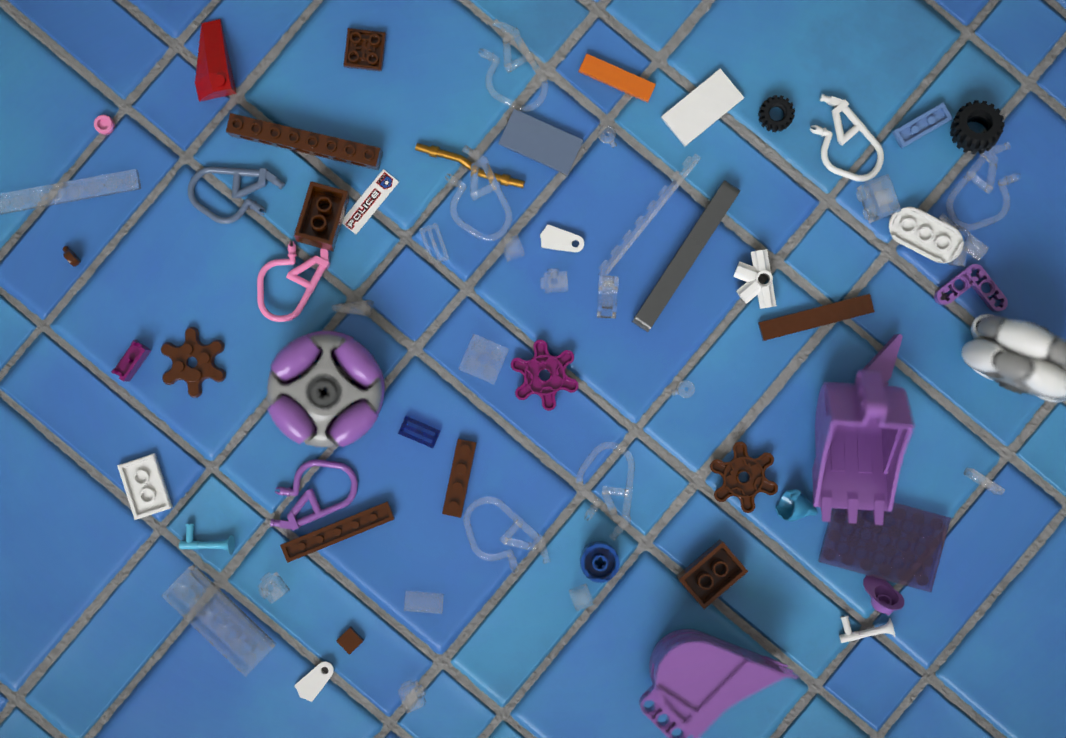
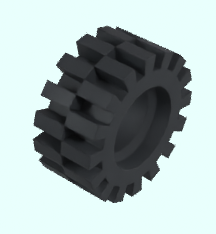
M774 95L761 105L758 116H760L759 122H762L761 126L763 128L766 127L767 131L781 132L792 123L795 116V108H792L793 103H789L788 98L785 100L783 99L784 96L780 95V97H777V95ZM778 107L782 109L783 118L779 121L771 119L769 115L771 108Z

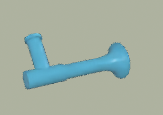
M185 524L186 541L179 542V549H224L228 551L229 555L233 554L235 549L233 535H230L229 539L224 541H193L194 524Z

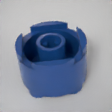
M596 541L586 545L580 556L581 569L585 576L593 582H607L619 570L620 561L618 554L606 542ZM601 557L605 562L598 566L595 561Z

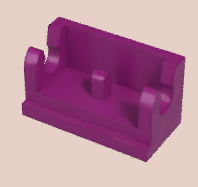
M133 340L132 345L117 366L111 371V373L118 375L119 379L125 382H130L152 351L137 340Z

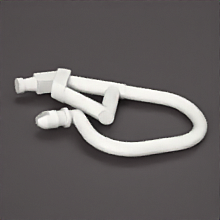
M821 94L819 101H824L828 105L835 107L831 112L838 143L843 146L860 131L877 152L876 165L867 174L858 175L837 168L829 161L827 154L833 133L826 130V128L812 125L809 129L812 133L821 135V137L825 136L821 147V159L824 166L830 172L854 181L862 182L874 178L881 170L884 161V151L881 144L849 108V103L846 99L842 100L834 96L830 97ZM841 111L854 124L845 134L840 117Z

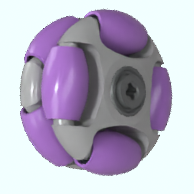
M336 331L308 333L288 343L274 358L270 365L271 371L268 378L267 395L268 402L270 403L268 411L275 425L289 439L298 444L305 442L307 445L316 447H333L337 445L344 447L364 436L376 422L384 401L385 383L383 373L372 354L362 344L354 340L353 337ZM324 387L328 388L327 393L324 392Z

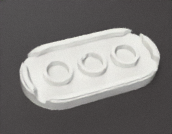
M906 207L899 209L890 218L889 231L892 238L899 244L934 262H952L963 250V237L955 227L918 208Z

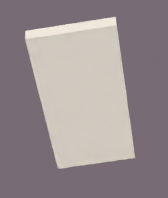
M719 69L662 115L661 119L685 147L741 102L744 97L725 73Z

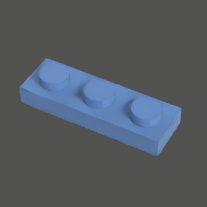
M943 102L894 130L892 133L902 149L953 118Z

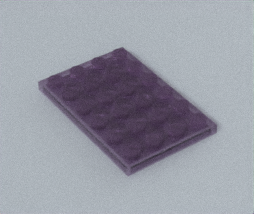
M893 503L892 512L884 511L883 525H875L873 510H858L857 523L852 524L848 522L847 509L832 508L830 522L827 525L818 562L932 592L951 518Z

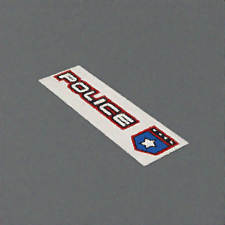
M383 169L345 215L342 224L354 234H357L399 181Z

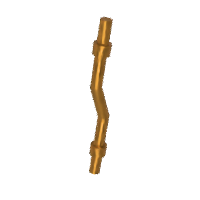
M416 144V151L427 153L434 158L442 157L459 162L478 177L500 182L504 186L511 185L524 188L525 181L511 178V175L504 173L500 175L482 170L460 154L442 150L434 145Z

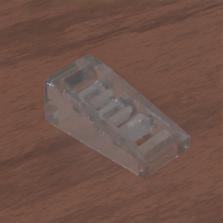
M366 300L332 305L331 309L334 312L371 317L374 302Z

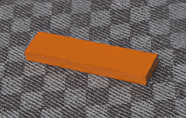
M587 53L579 69V73L647 103L656 86L655 83Z

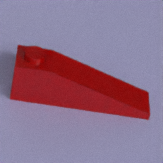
M220 19L201 23L195 77L199 102L237 94Z

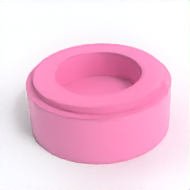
M99 115L94 121V128L97 132L108 135L113 132L115 122L108 115Z

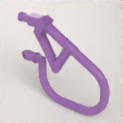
M314 459L303 463L295 473L293 489L291 487L279 486L275 489H280V492L275 491V493L283 496L287 495L288 497L290 495L297 496L299 494L301 476L304 471L313 466L341 469L348 474L351 480V490L348 497L337 504L321 509L313 488L304 492L287 514L288 520L271 519L270 526L296 530L300 526L348 506L357 494L358 480L355 472L348 465L341 462ZM309 500L314 513L297 519L296 515Z

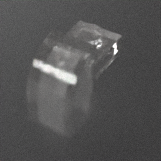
M599 276L597 318L616 319L619 277Z

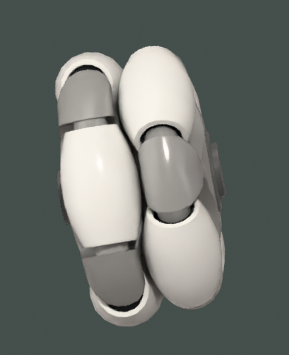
M990 314L979 315L974 319L971 325V334L975 340L967 342L961 352L964 362L981 376L994 380L999 384L998 386L1017 394H1030L1049 402L1066 401V340L1050 333L1048 329L1030 322L1010 320Z

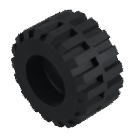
M975 100L973 104L971 102L966 103L965 106L959 109L950 127V136H953V143L957 142L956 147L959 149L962 147L964 149L963 152L966 153L971 151V154H976L978 151L979 154H982L985 150L989 151L992 146H995L1003 132L1005 122H1002L1004 120L1003 115H999L1001 111L998 108L994 109L995 105L992 103L988 105L987 101L979 103V100ZM978 122L985 127L987 132L976 133L969 128L967 123Z

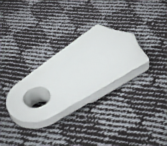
M547 225L540 234L542 248L577 253L584 247V240L581 236L551 225ZM578 241L579 246L573 247L572 243Z
M323 661L295 684L300 698L310 702L315 699L334 673V667L330 662ZM327 667L328 673L323 672L322 668Z

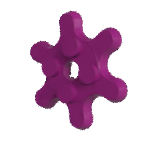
M537 340L533 345L535 354L531 360L526 361L517 357L511 362V368L524 376V382L516 389L515 395L519 400H525L531 394H537L542 399L543 408L551 411L556 406L555 394L557 391L566 390L573 393L579 387L577 380L569 378L565 373L566 366L574 361V354L570 350H565L558 356H552L548 352L547 343L544 340ZM541 370H548L550 372L548 380L543 381L540 379L539 373Z

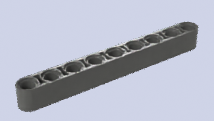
M723 181L632 321L634 324L649 332L741 190L727 181Z

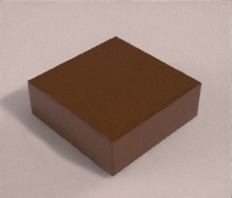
M350 627L336 641L350 655L364 640Z

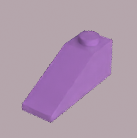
M895 334L862 370L879 371L883 385L888 386L889 383L887 381L892 376L903 336Z

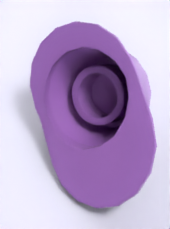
M869 574L863 579L864 588L871 596V605L876 611L890 615L894 610L902 609L905 603L903 596L883 577Z

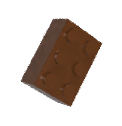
M310 181L294 233L296 242L334 252L350 199L348 191Z
M719 539L676 577L701 607L705 609L744 576L748 570L725 543Z

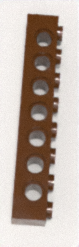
M230 113L226 132L232 137L378 171L383 154L381 148L232 113Z

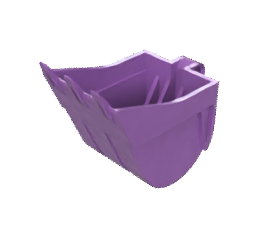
M859 370L855 384L824 382L821 387L816 408V458L812 468L813 507H821L823 522H830L831 508L847 509L848 522L852 524L857 523L858 510H873L875 525H883L884 511L892 512L901 464L914 424L905 389L898 386L883 385L879 371Z
M681 629L669 633L655 646L649 662L650 678L653 684L640 697L639 704L642 712L668 738H687L690 734L693 738H699L723 712L737 702L785 677L799 678V676L793 674V670L786 668L788 667L787 664L770 657L757 654L698 630ZM647 700L654 702L650 708H645L643 705ZM666 714L668 716L667 720L659 722V715ZM675 728L682 730L678 736H673L672 731Z

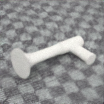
M849 615L840 617L845 634L839 635L841 643L884 633L895 637L894 627L890 618L882 626L852 632Z

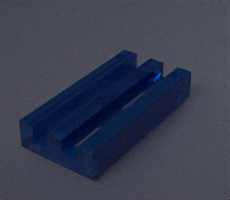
M405 416L398 434L434 448L441 431ZM409 421L436 434L432 436L407 425V422ZM406 428L433 441L432 443L404 432V429Z

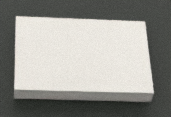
M156 453L117 465L134 520L173 508Z

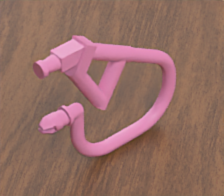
M291 241L288 244V259L271 260L260 269L257 277V301L259 310L267 319L274 322H287L295 319L302 312L325 269H328L330 266L329 250L321 248L320 257L314 255L288 272L287 279L306 288L296 309L288 315H274L267 310L264 303V277L267 271L274 266L294 265L296 263L295 242L292 241L293 246H291ZM319 265L311 281L298 276L311 266Z

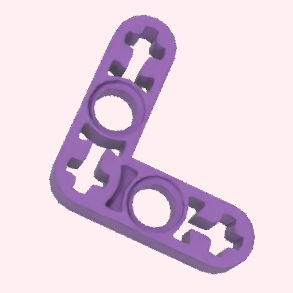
M978 264L967 266L934 294V299L938 304L947 305L970 287H973L991 311H1003L1008 305L1005 295L983 267ZM976 269L978 272L976 276L972 277L970 274L972 270ZM980 278H984V280H981L978 283H976V281H978ZM957 279L962 280L964 283L961 290L956 289L954 286ZM983 283L990 285L989 293H984L981 290ZM949 290L953 292L946 296L947 300H941V292L946 293ZM994 292L996 293V295L988 299V296L994 294ZM994 298L996 300H1001V302L999 303L1000 306H994V304L996 303Z

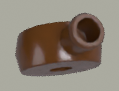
M64 246L62 250L64 251L63 256L74 267L79 265L81 262L79 257L68 246Z

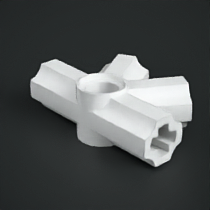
M765 249L750 252L753 266L739 261L733 276L746 282L736 292L746 304L758 295L760 309L775 307L777 305L768 251ZM759 275H767L769 278L768 283L761 284L758 280Z

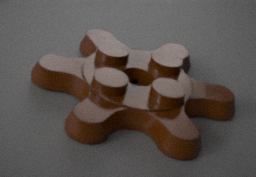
M188 327L185 331V342L183 345L175 346L167 342L161 346L162 354L169 357L173 363L172 368L163 374V382L167 385H172L178 380H183L188 385L189 396L198 398L202 394V382L205 379L210 378L215 382H222L226 378V372L218 368L214 362L216 355L224 351V343L221 340H214L208 345L202 344L199 340L198 329ZM191 357H195L198 362L194 368H191L188 364V359Z
M736 442L733 446L734 457L730 462L715 459L710 463L712 472L720 474L723 478V484L715 490L714 497L717 501L724 502L729 497L736 496L741 502L743 512L751 513L755 509L754 497L757 493L763 492L767 495H774L778 491L777 484L765 477V470L773 464L774 457L771 453L766 452L758 458H751L747 453V445L744 442ZM741 472H747L749 476L748 480L744 483L740 482L738 478Z

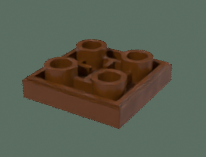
M348 28L343 66L346 68L382 72L386 32Z

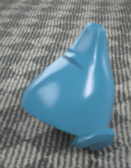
M797 489L785 491L779 501V505L775 506L777 515L783 520L790 522L810 515L815 516L818 513L813 504Z

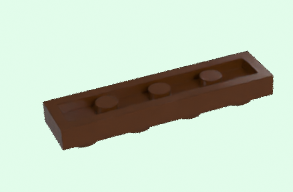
M463 439L457 440L442 514L459 518L462 516L477 442Z

